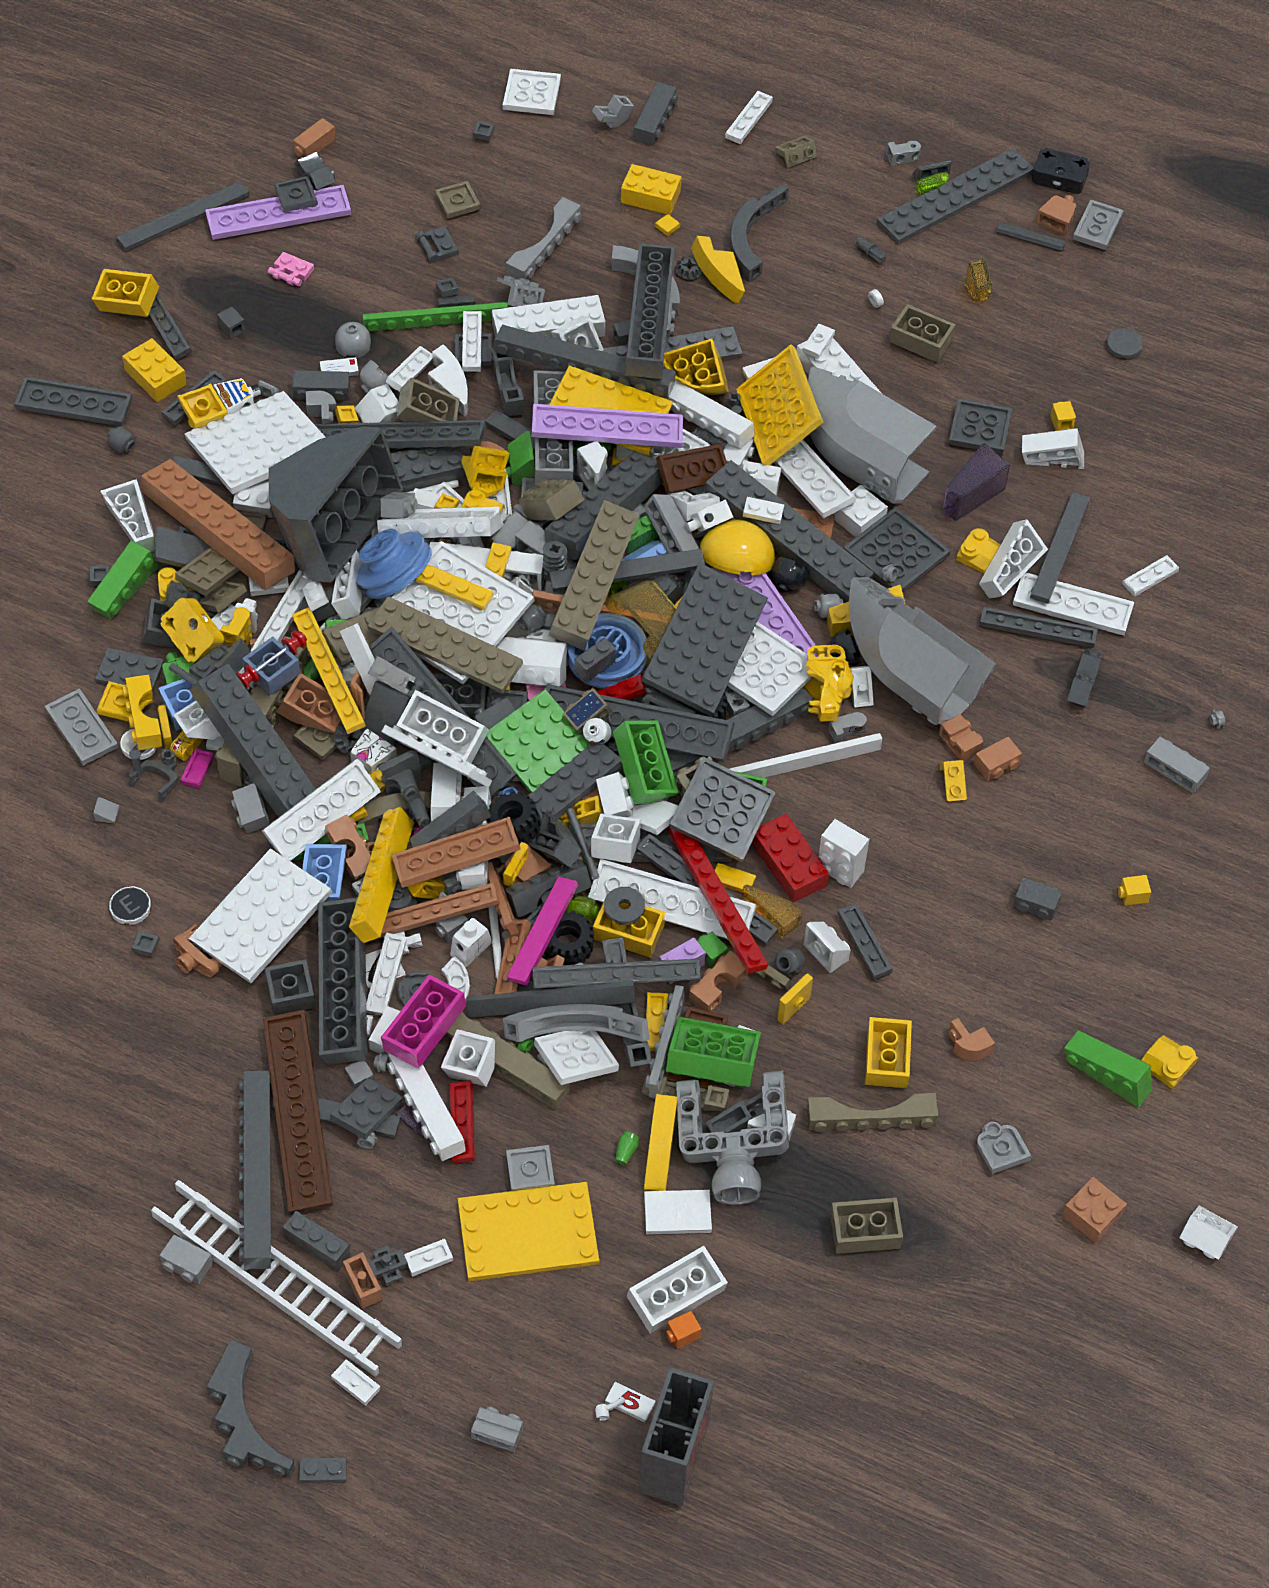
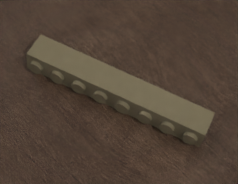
M461 1012L442 1037L443 1040L451 1044L458 1029L493 1038L495 1040L493 1071L554 1110L559 1107L570 1093V1083L560 1085L547 1064L539 1063L531 1054L520 1051L512 1042L504 1041L496 1032L488 1031L480 1022L472 1021L463 1012Z

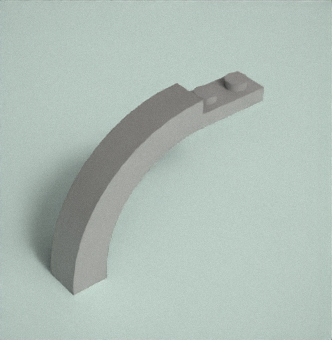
M613 245L611 271H620L636 276L638 250ZM673 276L666 338L674 335V324H671V321H675V315H679L680 296Z
M595 1004L556 1005L531 1009L503 1018L505 1038L517 1042L542 1034L570 1030L601 1031L642 1042L649 1040L648 1019L625 1014L622 1008Z

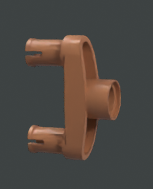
M193 924L184 933H179L173 938V944L180 954L176 958V964L184 973H189L192 969H195L207 977H213L219 972V968L223 964L214 958L208 959L191 944L189 938L198 929L197 925Z

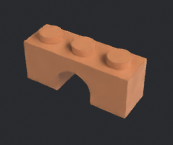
M346 814L325 825L324 832L331 844L349 845L353 848L354 855L345 860L344 867L355 883L365 876L371 854H369L366 848L368 847L366 840L363 836L360 837L356 831L358 827L355 821L349 819Z
M732 951L722 955L712 969L706 970L699 982H694L689 989V1002L698 1009L712 1012L722 1001V991L716 985L727 983L736 988L748 976L739 957Z

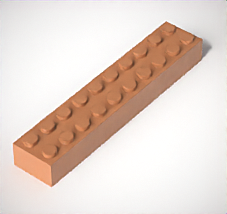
M171 459L141 475L142 493L263 589L270 588L295 572L294 555Z

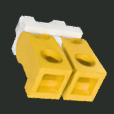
M245 598L243 604L237 603L230 624L221 627L220 632L224 636L223 643L228 647H231L239 639H242L248 646L252 633L255 634L258 630V614L255 611L256 601Z

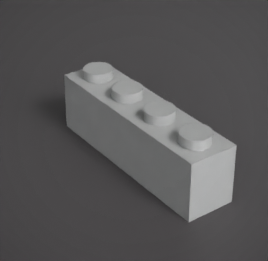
M653 494L644 508L668 554L699 549L671 495Z

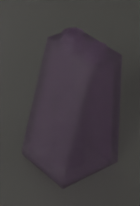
M986 443L979 447L947 486L943 511L955 522L1006 489L1010 465Z

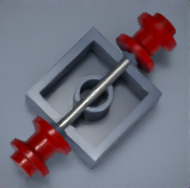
M294 630L291 633L292 637L290 639H282V644L272 636L243 657L244 673L237 672L235 674L246 690L250 688L249 683L254 682L271 696L300 674L299 660L294 655L297 654L296 649L298 647L305 648L307 646L306 636L301 631Z

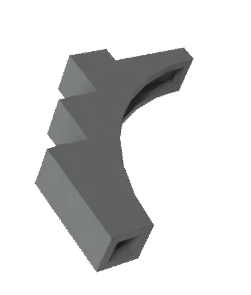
M231 1340L207 1385L208 1394L211 1399L220 1403L224 1401L215 1417L218 1430L227 1435L232 1433L223 1450L224 1458L233 1467L241 1466L246 1468L250 1460L257 1467L263 1468L265 1466L272 1469V1472L276 1475L291 1477L295 1470L293 1460L275 1451L261 1438L254 1429L246 1412L244 1386L247 1371L253 1358L252 1349Z

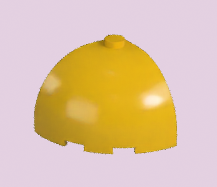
M713 338L664 353L663 364L666 369L676 371L675 380L705 395H719L729 392L722 359Z

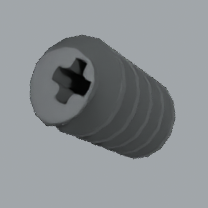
M550 541L543 546V577L548 582H551L549 572L567 570V548L558 541Z

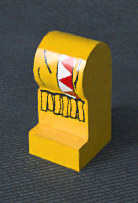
M182 730L177 739L171 744L170 749L174 751L175 757L186 761L203 739L187 737Z

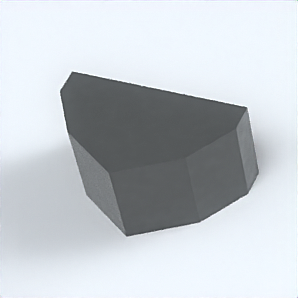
M359 427L319 439L269 467L270 505L288 551L294 555V563L312 581L332 582L376 526L377 520L382 518L381 498L392 492L403 491L382 428Z

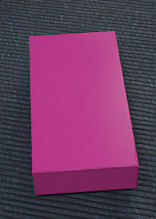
M195 748L180 779L181 784L200 789L214 759V753Z

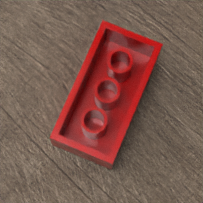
M787 813L759 826L751 844L793 903L828 886L829 872Z

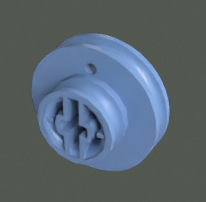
M396 529L384 530L368 540L359 552V558L363 563L358 570L356 581L360 587L364 588V592L369 598L379 599L390 596L406 587L421 574L431 559L432 549L424 542V538L418 532L399 534Z
M601 613L597 618L585 650L567 644L569 667L574 675L584 683L597 688H607L642 673L647 662V639L640 626L631 619L618 614ZM603 638H606L616 648V663L607 667V670H604V672H601V674H598V676H595V678H592L587 683L575 672L574 659Z

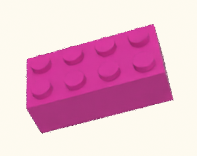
M428 975L381 1036L384 1051L419 1069L466 1007L464 992Z

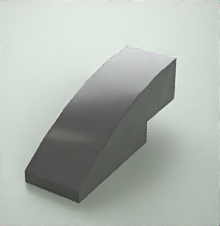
M762 1092L745 1103L743 1101L738 1102L707 1121L706 1124L711 1133L722 1131L724 1133H732L747 1129L750 1119L764 1114Z

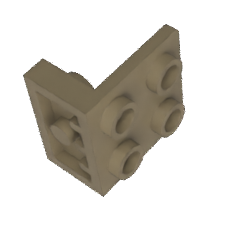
M703 757L694 762L695 765L689 769L686 766L677 772L678 775L675 777V782L681 800Z

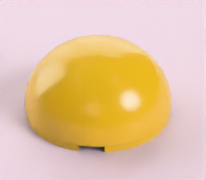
M727 520L713 526L704 535L699 549L702 550L704 561L707 564L733 574L740 575V571L751 572V575L767 573L771 570L775 559L774 547L768 535L757 525L743 520Z

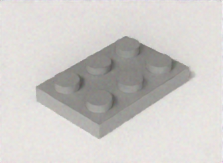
M1090 200L1073 234V240L1106 250L1124 210Z

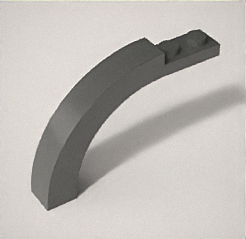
M785 184L774 189L770 194L763 196L759 201L755 197L751 198L741 207L734 218L731 229L730 252L734 253L739 273L748 282L762 274L763 262L751 250L747 241V234L756 221L788 201L789 188Z
M623 937L602 941L605 963L627 962ZM635 1002L613 1004V1007L622 1008L623 1013L638 1017ZM620 1036L626 1059L631 1067L652 1063L647 1041L642 1042Z

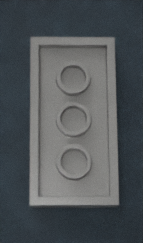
M80 689L45 705L46 712L83 766L118 748L117 742Z

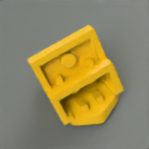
M474 446L471 457L462 456V466L471 490L478 489L485 494V498L497 494L498 490L502 491L508 474L504 470L510 453L506 450Z

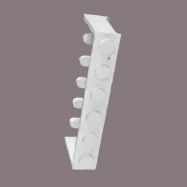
M500 507L416 509L414 513L405 518H383L377 520L378 533L387 529H396L399 534L418 532L423 538L491 536L501 528Z

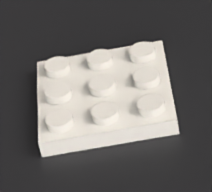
M510 69L503 101V110L554 115L561 74Z
M562 1031L534 1039L535 1047L560 1085L616 1072L619 1069L618 1062L596 1031Z

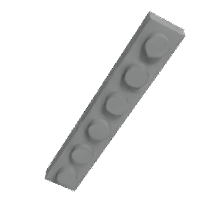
M676 985L674 993L669 995L668 1005L670 1007L664 1013L665 1025L660 1027L659 1037L661 1040L656 1042V1058H652V1063L650 1064V1071L652 1072L646 1078L645 1087L649 1088V1097L656 1098V1094H659L670 1044L685 1000L684 986Z

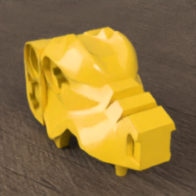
M838 645L812 646L807 652L805 669L807 675L813 678L803 687L813 698V701H809V705L812 707L808 708V712L818 714L820 722H836L842 699L848 698L852 691L850 686L852 685L854 675L848 665L849 662L845 660L844 649ZM833 652H837L840 654V656L832 657L830 654Z

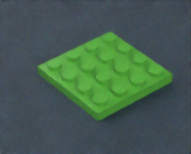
M546 689L489 729L486 738L517 773L516 777L529 793H533L543 782L564 765L571 762L574 757L591 744L563 715L564 711Z

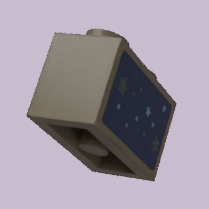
M592 688L584 692L576 703L570 704L563 715L580 734H583V727L588 720L592 718L603 719L612 709Z

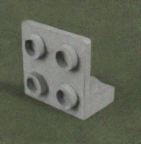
M504 275V278L497 277L498 282L511 286L508 305L517 307L543 302L545 289L540 288L538 283L530 282L524 278H519L518 280Z

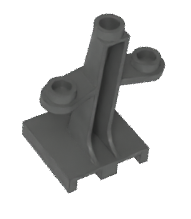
M412 749L378 766L382 772L381 779L386 788L384 790L386 795L401 792L409 807L408 816L412 819L414 825L424 828L431 823L416 784L423 780L417 752Z

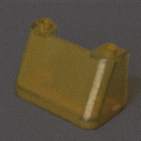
M642 581L613 594L604 603L612 613L618 614L625 609L631 612L650 635L644 642L643 647L645 653L652 659L677 609L654 581Z

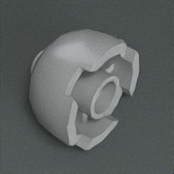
M358 322L343 324L335 335L336 350L344 357H347V355L355 356L356 358L364 356L369 352L371 345V336L368 329Z
M372 360L362 368L360 373V380L363 384L361 388L366 393L371 389L387 384L388 375L383 373Z

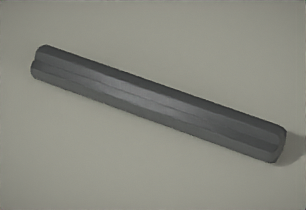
M1002 222L997 227V232L1060 251H1063L1065 247V241Z

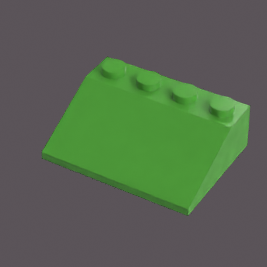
M678 1016L669 1048L666 1072H672L676 1075L693 1076L697 1079L714 1080L718 1083L735 1084L740 1087H750L761 1032Z

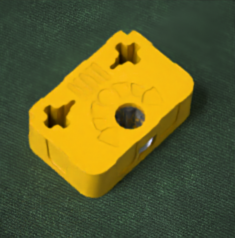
M194 598L178 599L161 617L162 622L160 624L162 628L167 632L188 662H198L216 647H220L224 642L223 634Z

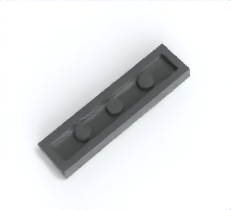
M214 370L186 393L205 387L208 384H211L214 388V384L227 382L228 380ZM178 399L161 411L162 417L175 426L187 417Z
M857 903L839 909L838 916L873 980L892 973L893 968Z

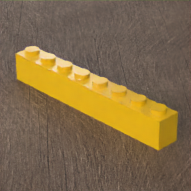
M401 806L389 809L383 814L349 928L363 943L381 936L398 879L392 854L407 849L414 822Z

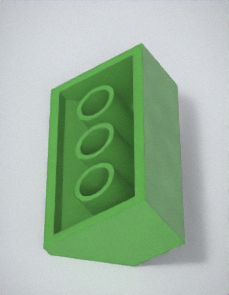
M658 720L624 721L613 731L634 804H650L677 795L679 792Z

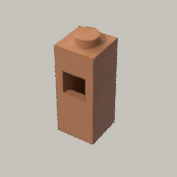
M322 118L293 140L294 153L301 158L316 152L318 153L336 139L335 126Z

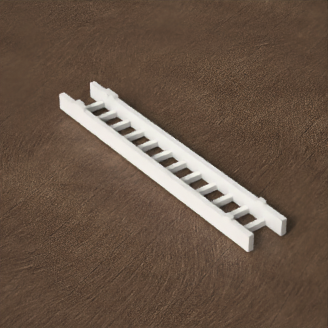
M178 1180L175 1183L176 1191L189 1199V1201L179 1209L173 1219L155 1206L151 1210L153 1218L187 1242L209 1252L214 1262L374 1377L379 1374V1368L368 1360L367 1357L382 1339H385L397 1349L402 1346V1339L274 1247L271 1246V1259L274 1260L271 1263V1269H266L258 1279L246 1272L248 1269H244V1263L239 1267L229 1260L244 1241H239L238 1238L224 1255L212 1248L228 1228L239 1235V1228H244V1226ZM196 1204L206 1213L189 1231L181 1224V1219ZM211 1217H214L222 1223V1226L205 1243L196 1236V1233ZM280 1264L291 1273L274 1292L263 1283ZM298 1277L308 1286L290 1304L280 1295ZM315 1289L325 1298L311 1315L307 1316L297 1308ZM332 1301L343 1310L325 1329L315 1320ZM350 1314L360 1323L343 1342L332 1332ZM367 1326L378 1335L360 1354L349 1345Z

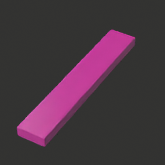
M558 876L507 975L508 981L528 985L533 975L532 967H537L578 887L577 881Z

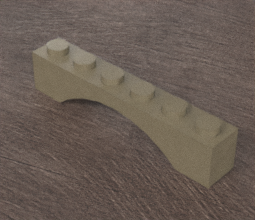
M936 1093L913 1094L909 1099L897 1106L874 1111L851 1108L838 1103L830 1097L808 1098L809 1130H815L816 1132L833 1129L837 1131H845L847 1129L867 1130L869 1128L889 1129L890 1127L907 1129L912 1126L929 1128L936 1126L938 1120Z

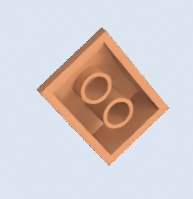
M301 673L294 680L276 713L294 723L330 733L335 732L341 721L327 689Z

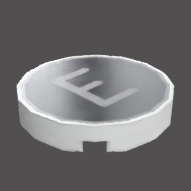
M124 887L113 894L110 900V913L113 919L121 924L129 923V925H135L142 922L150 913V898L143 889L138 887Z

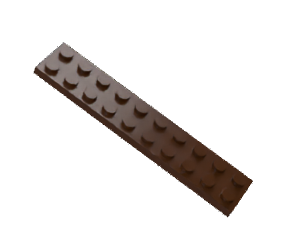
M305 1010L263 1018L288 1211L292 1215L295 1211L301 1213L333 1206Z

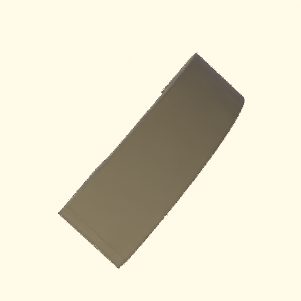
M419 791L426 811L430 813L432 792ZM401 793L383 796L363 805L368 816L358 820V824L364 823L365 826L378 824V819L383 818V814L387 810L401 806L408 813L409 807Z
M646 1073L641 1092L649 1097V1088H646L645 1084L647 1075L651 1074ZM663 1077L659 1094L677 1097L676 1083L669 1082L667 1077ZM708 1086V1089L700 1088L701 1110H725L729 1089Z

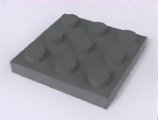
M958 398L948 444L1003 454L1012 408Z

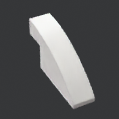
M442 345L432 352L433 364L436 368L428 373V385L459 398L458 411L465 417L468 414L466 378L458 360L445 345Z

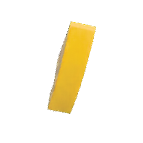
M697 236L691 250L700 269L721 293L734 303L739 304L745 289L734 253L714 250L710 237Z
M656 1094L644 1191H666L678 1097Z

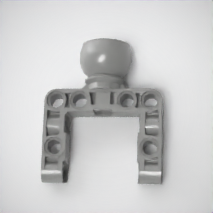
M783 1071L765 1072L762 1074L764 1085L762 1086L763 1110L766 1125L762 1128L742 1129L741 1132L724 1133V1131L702 1133L699 1080L676 1082L679 1147L682 1156L689 1163L717 1162L718 1169L715 1171L712 1179V1191L715 1199L720 1203L741 1205L757 1200L760 1196L762 1185L760 1175L753 1166V1159L761 1156L780 1155L789 1148ZM772 1099H779L776 1103H770ZM689 1107H693V1108H694V1109H693L692 1111H690V1112H686V1111H685V1110H686L687 1108H689ZM776 1138H781V1139H782V1140H781L780 1142H778V1143L772 1142V1141H773L774 1139H776ZM755 1140L760 1141V1143L757 1145L751 1144ZM713 1144L717 1145L715 1149H708ZM689 1147H696L693 1151H687Z

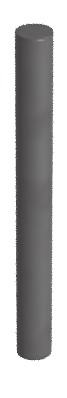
M570 808L566 813L581 848L591 879L595 880L599 878L598 871L591 857L573 808Z

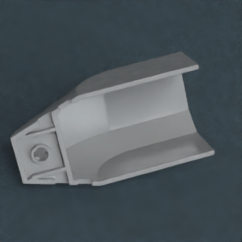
M813 366L809 373L808 383L824 422L810 433L816 448L832 466L849 478L891 503L902 504L929 475V471L909 460V457L937 429V426L859 380L850 381L846 379V376L840 375L837 377L832 375L830 371Z
M853 577L849 594L851 626L858 648L873 673L888 688L910 703L913 710L928 716L927 720L935 725L943 724L959 714L962 715L971 706L997 663L920 608L915 606L912 609L904 604L905 599L895 597L889 593V589L871 578Z

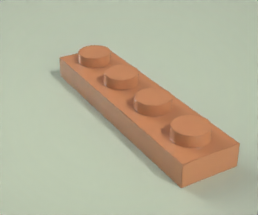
M490 862L488 863L487 883H494L496 886L499 904L495 905L498 914L502 915V918L499 919L503 929H508L513 936L520 932L499 873L493 863Z
M528 920L516 921L520 933L512 936L508 930L494 994L517 992L518 983L508 981L507 975L529 935L531 922Z

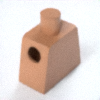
M1057 195L1053 196L1039 209L1036 223L1067 235L1077 207L1076 203H1074V198L1071 195H1066L1064 198Z
M528 845V858L513 884L527 881L534 875L544 874L551 869V865ZM514 852V853L511 855V857L505 862V864H504V872H505L507 866L509 865V863H510L512 857L514 856L515 852ZM503 879V880H502L503 887H504L505 889L510 888L509 886L504 885V879Z

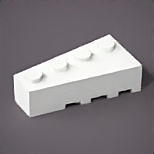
M137 479L101 490L100 492L107 507L129 539L153 552L155 534Z
M1027 519L1012 524L979 583L989 599L1003 596L1048 550Z

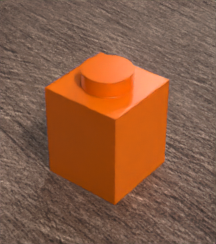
M689 1311L668 1321L665 1333L668 1341L674 1343L678 1349L700 1339L702 1329L692 1311Z

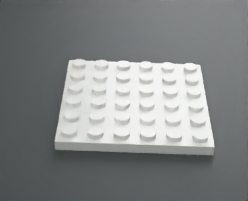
M284 391L264 400H259L248 407H243L234 414L225 415L219 421H211L203 428H195L185 433V438L232 494L269 479V467L311 443L325 438L321 431Z
M442 541L432 551L428 564L493 591L494 596L485 611L417 583L416 579L392 596L395 600L495 647L534 602V596ZM414 652L419 658L462 684L469 678Z

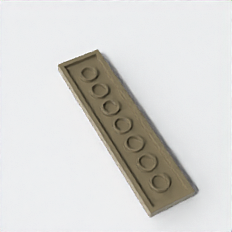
M389 596L367 625L368 630L380 636L392 626L414 652L502 694L523 665V659Z

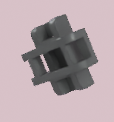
M389 1246L373 1251L374 1259L368 1261L376 1280L383 1278L386 1286L397 1280L402 1281L400 1271L408 1267V1262L402 1249L391 1252ZM395 1272L394 1275L387 1277L388 1274Z

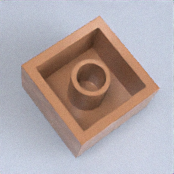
M1092 1177L1066 1204L1062 1217L1094 1243H1097L1123 1216L1127 1203Z

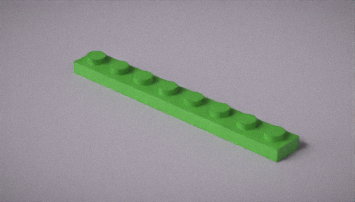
M507 302L363 314V324L368 331L463 324V311H482V322L492 321V310L508 308Z

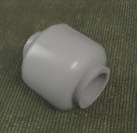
M821 594L818 600L814 602V611L818 612L820 618H827L828 609L843 604V599H840L837 594Z

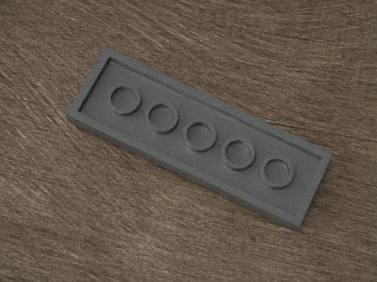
M25 377L14 406L18 410L123 426L133 398L132 394Z

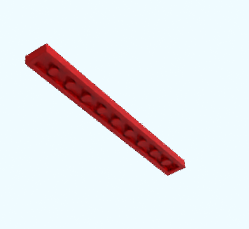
M667 827L670 837L746 972L749 974L767 970L768 963L699 842Z

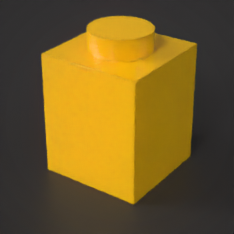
M1071 402L1053 403L1050 417L1055 431L1074 429L1076 415Z
M1147 875L1122 878L1121 885L1118 886L1119 898L1123 899L1124 906L1148 903L1151 889Z

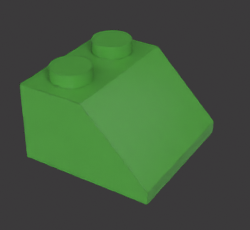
M525 431L508 444V452L510 454L507 460V464H509L507 475L508 478H511L512 485H522V478H534V456L530 431Z

